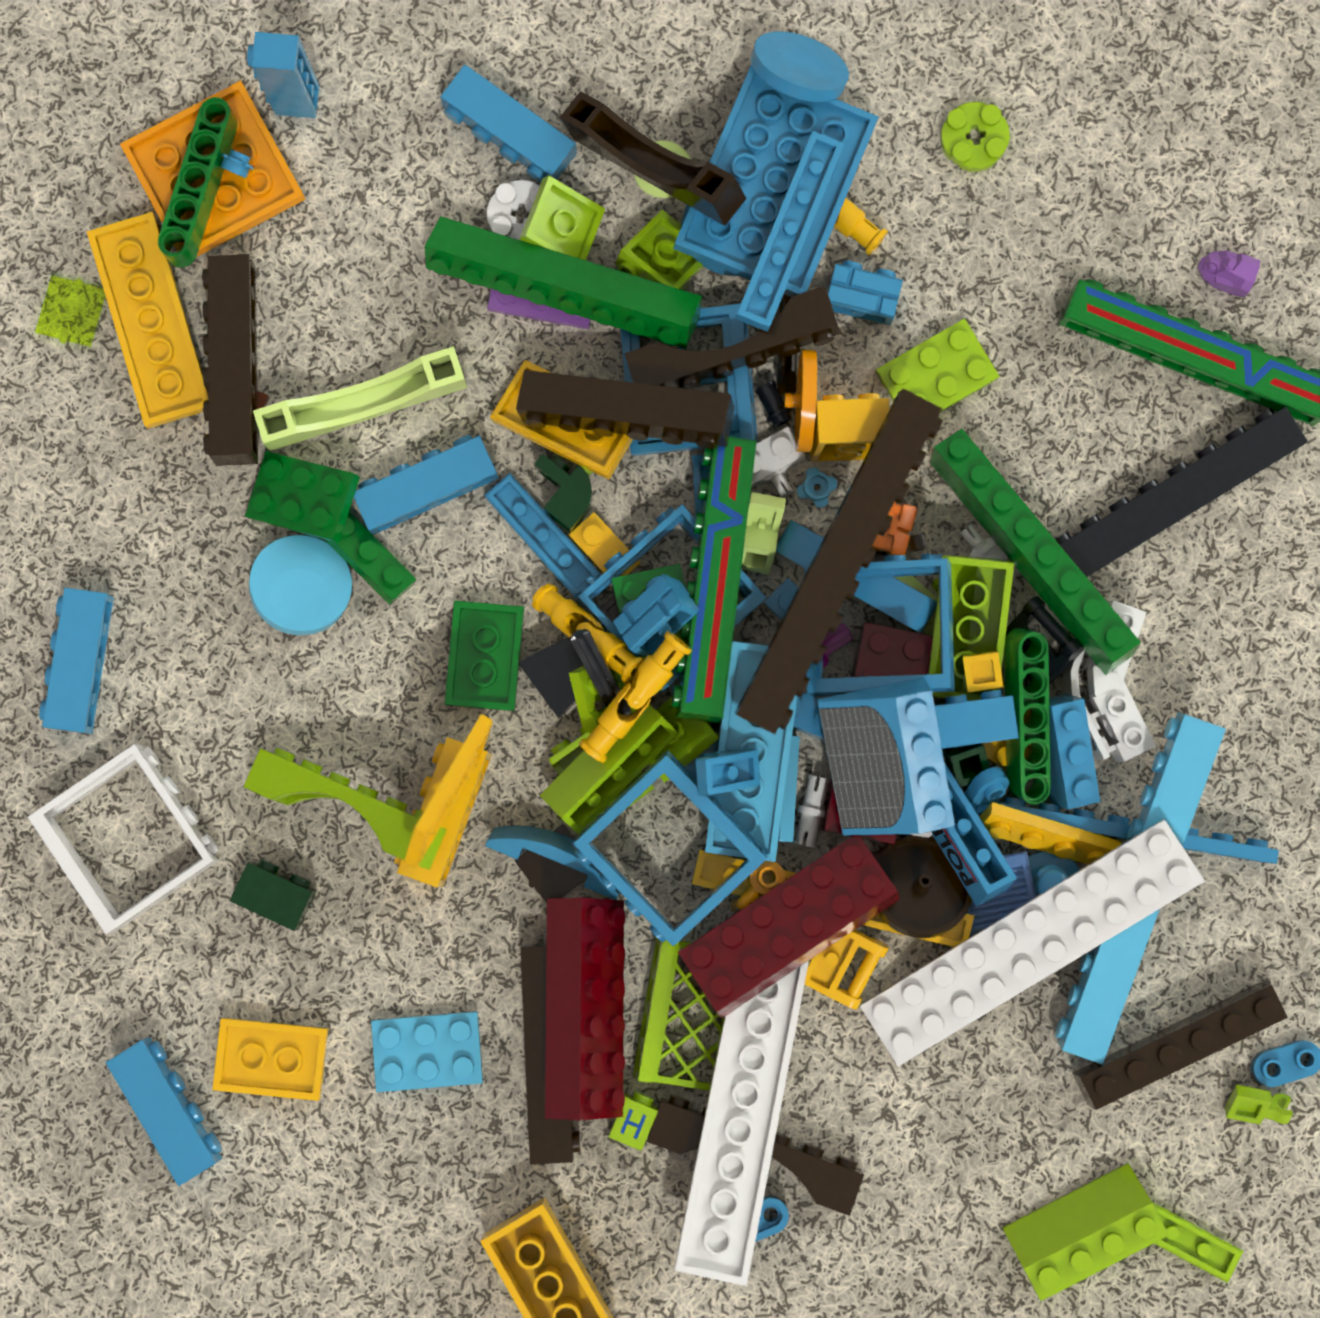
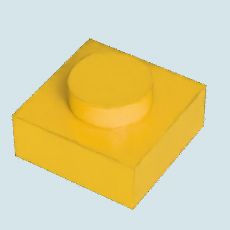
M998 651L962 656L968 692L1003 688Z

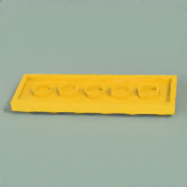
M152 211L86 231L144 426L150 429L202 413L204 400H209L208 388L204 386L202 367L170 262L158 246L160 228L156 215Z

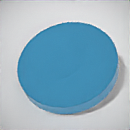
M782 31L765 33L756 40L750 56V62L754 71L764 82L788 96L805 101L827 102L841 96L849 79L848 68L839 55L826 45L796 33Z

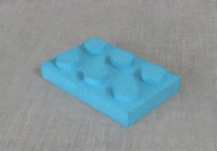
M478 1011L371 1021L376 1092L483 1083Z

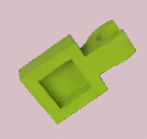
M1236 1084L1225 1105V1115L1229 1119L1261 1125L1264 1118L1281 1124H1288L1293 1116V1111L1285 1109H1287L1291 1097L1281 1093L1275 1094L1272 1097L1271 1091Z

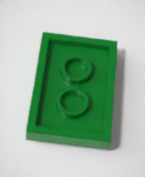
M266 451L244 517L339 543L360 476L351 472Z
M454 600L445 706L515 712L524 606Z

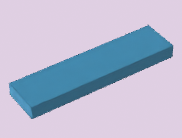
M511 473L507 474L484 495L575 599L581 594L578 588L589 577L594 575L598 579L601 576L597 569Z

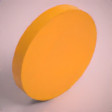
M801 349L796 394L785 393L784 407L795 408L796 452H811L813 445L817 399L816 350Z

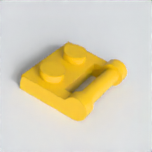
M855 929L810 960L804 985L849 1008L857 1010L862 1001L860 996L880 957L884 958L887 954L889 946L881 940L869 937ZM858 947H861L867 953L848 990L843 989L838 985Z

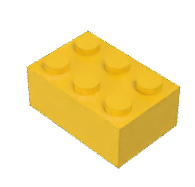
M877 393L860 394L858 399L844 400V396L839 394L823 396L822 401L816 402L815 429L810 462L864 460L889 412V398H879Z

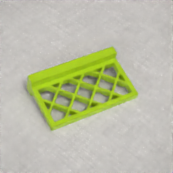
M656 938L632 1077L641 1082H656L710 1091L711 1083L697 1081L690 1069L707 1058L714 1071L724 1018L721 1019V1025H719L716 1019L720 1016L717 1012L712 1014L702 1000L706 996L702 991L698 994L688 980L692 976L691 972L688 971L684 974L677 964L679 949L685 948L691 942L679 941L673 947L667 940L661 942ZM677 971L680 977L674 981L675 972ZM684 982L694 998L678 1009L671 999L672 990ZM698 1002L708 1018L692 1029L682 1013ZM671 1006L674 1012L668 1016L669 1007ZM678 1017L688 1033L672 1044L665 1035L666 1025ZM712 1022L719 1032L718 1042L706 1049L696 1034ZM692 1037L702 1053L686 1064L676 1048ZM665 1041L668 1048L662 1051L663 1042ZM716 1050L714 1061L710 1054ZM672 1052L682 1068L672 1076L659 1075L660 1060ZM684 1073H687L690 1079H684L679 1077L682 1076Z

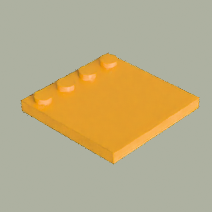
M241 80L120 143L163 224L202 103L212 97L221 98L228 103L238 123L231 149L251 157L248 164L252 165L254 169L249 170L247 178L224 169L197 257L306 200ZM217 115L213 118L212 123L221 122L225 115ZM215 146L206 147L202 155L211 154ZM205 178L196 179L191 187L201 186ZM195 210L184 212L181 220L190 219ZM184 242L174 244L177 252L183 248Z

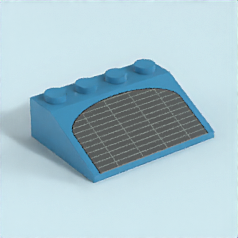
M924 677L817 699L843 835L920 834L955 826L932 689Z

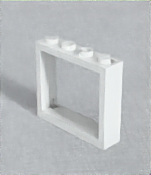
M133 744L28 816V819L105 934L117 932L219 861L215 855L219 851L216 843L208 834L204 836L195 825L199 822V819L189 805L182 806L176 797L180 791L174 781L168 775L163 778L156 767L160 764V761L150 747L144 749L142 745ZM137 762L201 856V859L119 915L54 818Z

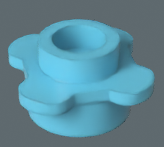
M816 467L809 468L806 471L804 483L797 488V495L801 499L807 498L813 501L816 507L823 508L828 504L830 492L837 488V480L832 476L828 477ZM816 484L820 486V490L818 491L814 489V485Z

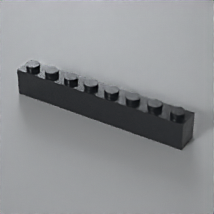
M1286 407L1276 413L1270 408L1254 418L1257 425L1247 431L1243 425L1224 436L1228 441L1224 445L1217 448L1212 443L1196 453L1199 460L1188 466L1185 461L1179 463L1167 471L1170 478L1160 484L1156 478L1137 489L1140 493V496L1129 501L1125 496L1108 507L1111 511L1109 515L1100 519L1096 514L1079 524L1082 529L1081 532L1073 537L1066 532L1055 540L1083 574L1088 577L1303 446L1308 441Z

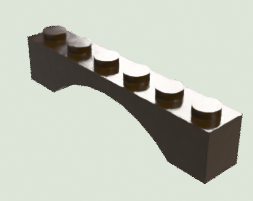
M581 91L559 117L574 141L724 226L727 225L746 200L741 187L732 174L708 161L691 160L662 147L629 125L605 104Z
M822 286L792 296L783 310L772 321L768 332L761 330L751 338L733 346L716 350L690 351L656 342L624 354L633 383L693 389L701 384V380L714 377V379L726 378L734 373V369L746 365L747 368H755L765 364L767 358L779 354L781 357H788L800 352V347L812 343L815 346L830 343L835 339L834 336L841 333L826 286Z
M670 1094L669 1100L661 1097L658 1104V1112L648 1134L647 1142L678 1154L697 1149L706 1107L704 1106L701 1112L690 1108V1101L673 1094ZM776 1132L771 1158L777 1160L794 1173L807 1188L816 1204L850 1216L864 1177L863 1172L857 1168L858 1162L840 1155L837 1156L836 1160L823 1156V1149L808 1143H804L803 1148L789 1144L790 1137Z

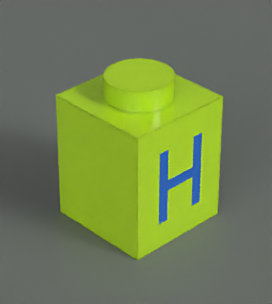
M634 1091L633 1096L625 1093L623 1117L615 1118L609 1132V1138L642 1151L658 1112V1107L653 1105L654 1099L638 1091Z

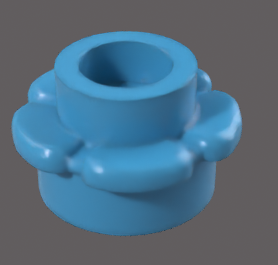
M233 149L230 150L229 155L221 154L224 157L221 168L244 178H247L250 169H254L252 165L248 164L251 157Z

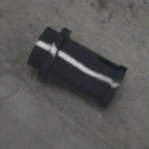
M775 381L767 382L755 390L768 415L766 418L767 423H771L776 428L792 419L790 415L792 410L791 408L784 407V401L776 387Z

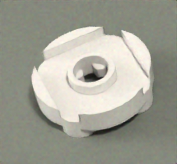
M516 180L499 185L487 207V221L491 231L520 240L519 238L527 218L524 219L522 224H519L516 217L511 216L512 212L518 211L519 207H525L526 212L529 213L540 186L526 180Z

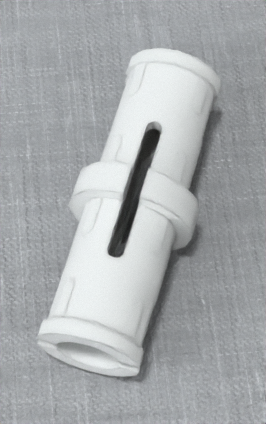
M808 775L803 806L799 805L798 813H801L793 844L803 846L806 832H808L805 846L816 848L815 844L820 820L825 817L826 811L823 810L830 780L820 777L818 790L815 791L818 777Z

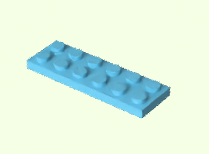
M732 640L718 752L758 750L760 785L712 796L767 851V859L765 861L776 862L797 696L794 697L789 706V709L793 710V714L784 730L778 728L776 734L736 715L734 712L769 645ZM709 820L705 852L746 858Z

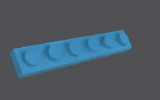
M812 131L735 319L766 332L769 331L845 143Z

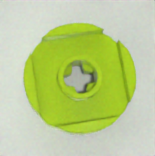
M982 102L964 103L950 111L940 133V143L945 156L959 165V168L970 172L984 171L995 165L1002 158L1010 140L1009 126L1006 119L1001 115V110L996 105H987ZM971 129H977L978 133H983L984 135L978 145H974L972 139H966V135L970 134Z

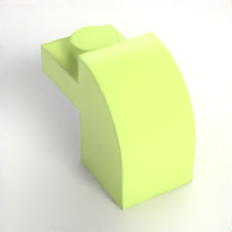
M751 492L741 570L770 575L786 498Z

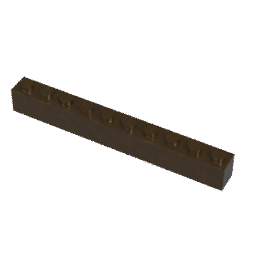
M904 388L898 392L734 712L736 715L773 734H776L778 728L784 730L793 714V710L789 709L790 704L795 696L801 698L810 681V678L805 675L810 665L814 664L817 666L823 657L827 646L823 645L822 642L827 632L834 633L843 617V614L838 611L844 599L851 601L860 584L855 578L861 566L867 569L877 550L872 547L877 535H885L893 519L888 514L894 502L900 504L909 489L910 484L905 482L911 469L914 471L919 469L926 455V452L921 450L928 437L934 439L941 427L943 419L938 417L942 410L941 407Z

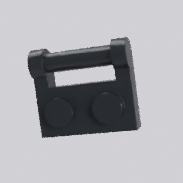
M1035 596L1024 605L1023 610L1007 626L1006 636L1016 628H1025L1037 632L1030 624L1035 618L1063 648L1060 655L1048 644L1050 686L1083 652L1084 645L1077 638L1073 639L1044 608L1046 604L1039 596ZM1029 638L1022 645L1023 653L1027 652L1030 647ZM1028 673L1026 676L1031 680L1030 673Z

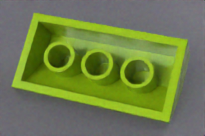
M943 555L942 559L947 558L951 563L955 691L932 692L933 697L940 698L966 695L967 701L981 700L980 693L996 691L999 688L968 692L962 656L998 651L1000 667L1002 669L1014 561L985 557ZM939 592L929 674H942Z
M1129 1163L1002 1227L1040 1301L1169 1236L1156 1208Z

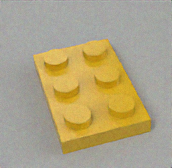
M221 1018L212 1090L314 1101L321 1100L329 1028Z

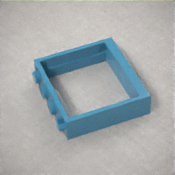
M683 504L676 510L670 507L667 511L663 512L656 519L659 525L650 533L646 529L640 532L630 542L633 548L624 556L620 552L615 554L604 565L607 569L604 574L598 579L592 575L578 588L581 594L577 597V602L601 623L604 628L603 631L615 634L624 641L623 635L619 633L614 623L593 601L611 585V578L621 576L678 525L698 545L699 534L693 533L695 517ZM742 570L739 592L745 599L736 607L734 628L767 598ZM632 652L636 657H641L639 654ZM676 666L672 670L673 676L658 691L660 694L681 676L682 672H677Z
M921 554L920 560H906L905 555L885 556L884 562H871L867 569L861 566L855 578L939 575L942 674L823 678L822 657L817 666L811 664L807 671V677L810 678L807 693L812 696L840 695L922 677L926 679L932 692L955 691L950 561L947 558L942 559V554ZM804 565L805 574L810 565Z
M669 750L659 757L577 835L573 843L576 847L574 852L578 858L587 866L593 864L602 873L599 876L601 881L611 891L614 892L617 889L626 898L624 903L627 908L637 917L643 915L652 924L649 926V929L661 942L667 940L673 947L767 859V851L712 795H698L697 779ZM663 773L747 858L744 863L675 927L591 843Z

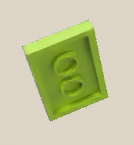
M965 318L875 370L893 402L898 392L904 388L941 407V412L998 380L1000 377Z

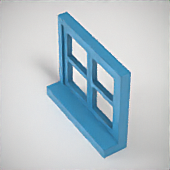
M741 303L701 308L700 318L695 329L722 325L724 348L749 338L748 324L735 319ZM620 329L625 382L633 383L624 353L641 348V335H634L629 331ZM746 365L734 369V373L726 378L714 379V377L701 380L700 385L727 382L728 394H731L735 407L729 437L755 440L758 443L752 368H747ZM649 437L644 441L633 439L630 444L631 455L633 456L702 449L696 443L682 442L680 445H672L663 442L661 439Z

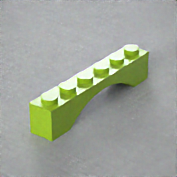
M278 747L275 748L274 753L260 748L245 781L244 788L288 806L304 800L317 798L342 800L352 806L367 820L377 835L384 852L405 860L414 828L424 811L417 809L413 815L405 811L408 806L406 803L389 796L386 802L377 799L378 791L359 784L358 788L354 789L348 786L351 779L332 771L329 777L321 774L322 766L303 759L301 765L294 762L295 754ZM442 827L439 829L419 867L430 870L447 829Z

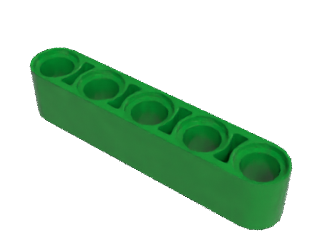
M218 97L207 99L199 109L158 237L159 249L167 260L176 267H187L197 257L224 172V168L220 167L224 158L221 154L229 155L237 131L238 123L230 106L225 100ZM217 115H225L221 122L212 123L213 118ZM215 146L211 154L202 155L206 147ZM205 178L201 186L191 187L196 179ZM195 210L190 219L181 220L184 212ZM184 242V246L180 251L171 252L174 244Z
M1016 628L1007 634L1004 645L1005 696L1013 695L1019 736L1017 739L1006 740L1008 790L1012 795L1025 802L1039 804L1047 799L1051 788L1049 647L1046 638L1039 632L1025 628ZM1029 638L1030 647L1027 652L1023 653L1022 645ZM1030 673L1031 681L1026 688H1023V679ZM1028 709H1031V717L1029 721L1024 723V714ZM1029 744H1031L1032 751L1030 755L1025 758L1024 750ZM1032 778V787L1029 791L1025 792V784Z

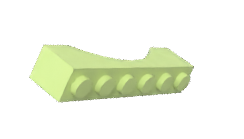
M452 346L421 356L394 371L374 379L332 392L284 400L253 410V414L263 444L269 451H273L468 387L455 348Z

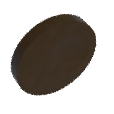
M909 836L897 840L895 844L888 846L879 856L877 862L898 890L900 900L879 913V916L891 928L901 934L914 938H932L952 930L966 915L972 898L934 837Z

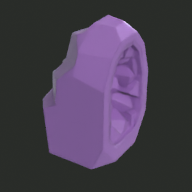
M1227 250L1214 251L1199 261L1197 269L1202 279L1211 287L1234 296L1245 297L1255 282L1260 268V260Z

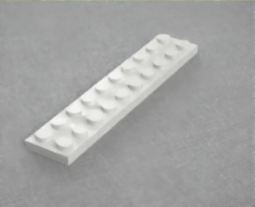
M1162 819L863 1002L860 1008L899 1067L1202 884L1205 880L1166 820Z
M809 961L724 1017L674 1271L747 1286Z

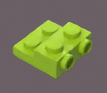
M663 209L621 249L615 262L618 271L681 290H685L688 287L690 281L704 266L694 257L673 249L681 229V224Z

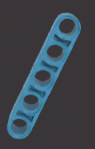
M790 520L777 543L776 552L804 567V565L811 564L823 537ZM895 577L855 579L860 582L854 594L855 597L919 633L923 632L937 608V601Z

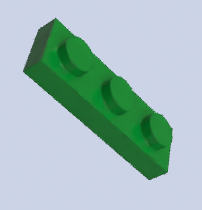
M350 512L348 513L339 543L325 540L389 605L408 591L417 580Z

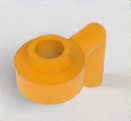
M764 861L748 876L749 888L740 898L732 901L731 910L735 913L739 912L757 900L760 895L763 896L784 882L785 873L783 868L777 862ZM764 871H770L773 874L774 880L771 884H766L762 880Z

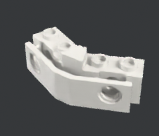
M1114 600L1109 602V605L1138 638L1147 612ZM1083 650L1064 670L1063 689L1064 694L1081 698L1078 670L1083 656L1086 655L1087 659L1083 670L1087 671L1090 698L1085 700L1091 712L1089 714L1086 708L1095 761L1110 757L1109 753L1111 752L1115 763L1125 762L1156 747L1124 682L1131 658L1105 675L1087 652ZM1096 718H1098V720H1099V722H1100V724H1101V726H1102V728H1103V730H1104V732H1105V735H1106V737H1107V739H1108L1110 745H1108V742H1107L1105 736H1103V737L1100 736L1098 730L1101 729V728H1100V726H1099V724H1098Z

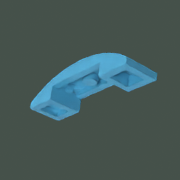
M501 826L493 829L486 842V847L517 860L523 849H527L587 874L588 877L584 884L585 888L617 900L619 895L617 889L613 892L601 881L599 876L602 873L593 864L587 866L578 858L574 852L576 849L573 845L574 839L565 835L530 826Z

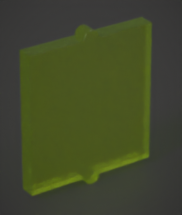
M51 275L35 333L59 339L62 344L68 341L91 347L106 297L104 289L84 284L81 279L73 281Z

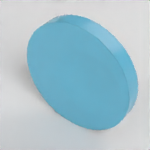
M306 535L283 537L267 545L256 557L249 577V595L258 615L271 627L291 635H311L331 627L345 612L352 592V577L347 562L327 542Z

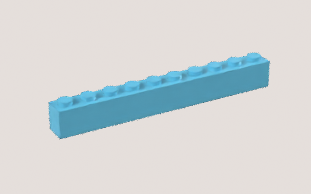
M1177 712L1175 718H1170L1164 732V738H1167L1163 752L1159 751L1153 761L1152 771L1155 772L1151 786L1146 785L1140 798V805L1143 808L1139 819L1134 818L1131 822L1127 835L1129 839L1165 819L1181 845H1184L1223 739L1225 728L1181 712ZM1159 910L1082 956L1079 965V971L1082 972L1078 985L1073 984L1067 998V1004L1070 1005L1066 1018H1060L1055 1031V1037L1058 1038L1057 1043L1062 1051L1103 1065Z

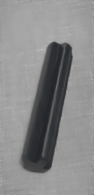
M578 629L570 636V642L607 708L619 693L620 688L589 630ZM622 698L618 704L617 711L621 714L629 715L631 714V709L627 701Z

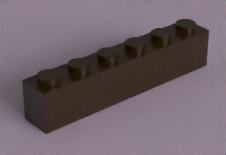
M249 254L208 256V269H203L202 271L203 286L205 290H208V301H203L202 305L204 321L208 322V334L203 335L204 354L208 355V367L203 368V382L205 388H208L209 400H204L203 402L204 419L209 421V434H204L203 437L204 452L206 455H209L216 466L258 464V426L253 414V410L257 409L256 267Z
M524 370L516 406L522 421L534 428H544L546 425L558 426L567 432H578L579 429L591 430L597 435L607 437L613 436L616 433L627 435L629 438L639 441L647 440L649 437L661 439L663 442L672 445L691 442L706 449L728 446L735 409L731 394L529 370Z
M546 945L522 946L521 967L530 1165L573 1163L574 1153L580 1152V1131H573L572 1120L545 1119Z
M1260 982L1106 1056L1103 1065L1093 1062L1072 1074L1087 1105L1097 1110L1288 1018L1273 985Z

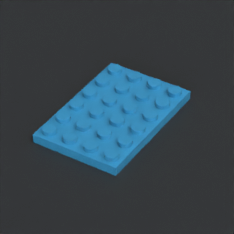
M751 65L710 159V163L735 176L746 200L726 226L690 207L673 249L751 280L812 131L845 143L784 294L792 297L807 292L879 116L837 99L827 102H811L788 96L764 82Z

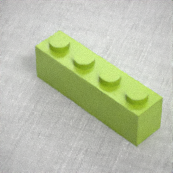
M649 704L625 737L618 739L606 754L607 760L604 763L597 761L583 751L539 796L579 835L674 739L678 732ZM630 707L631 713H634L637 710Z

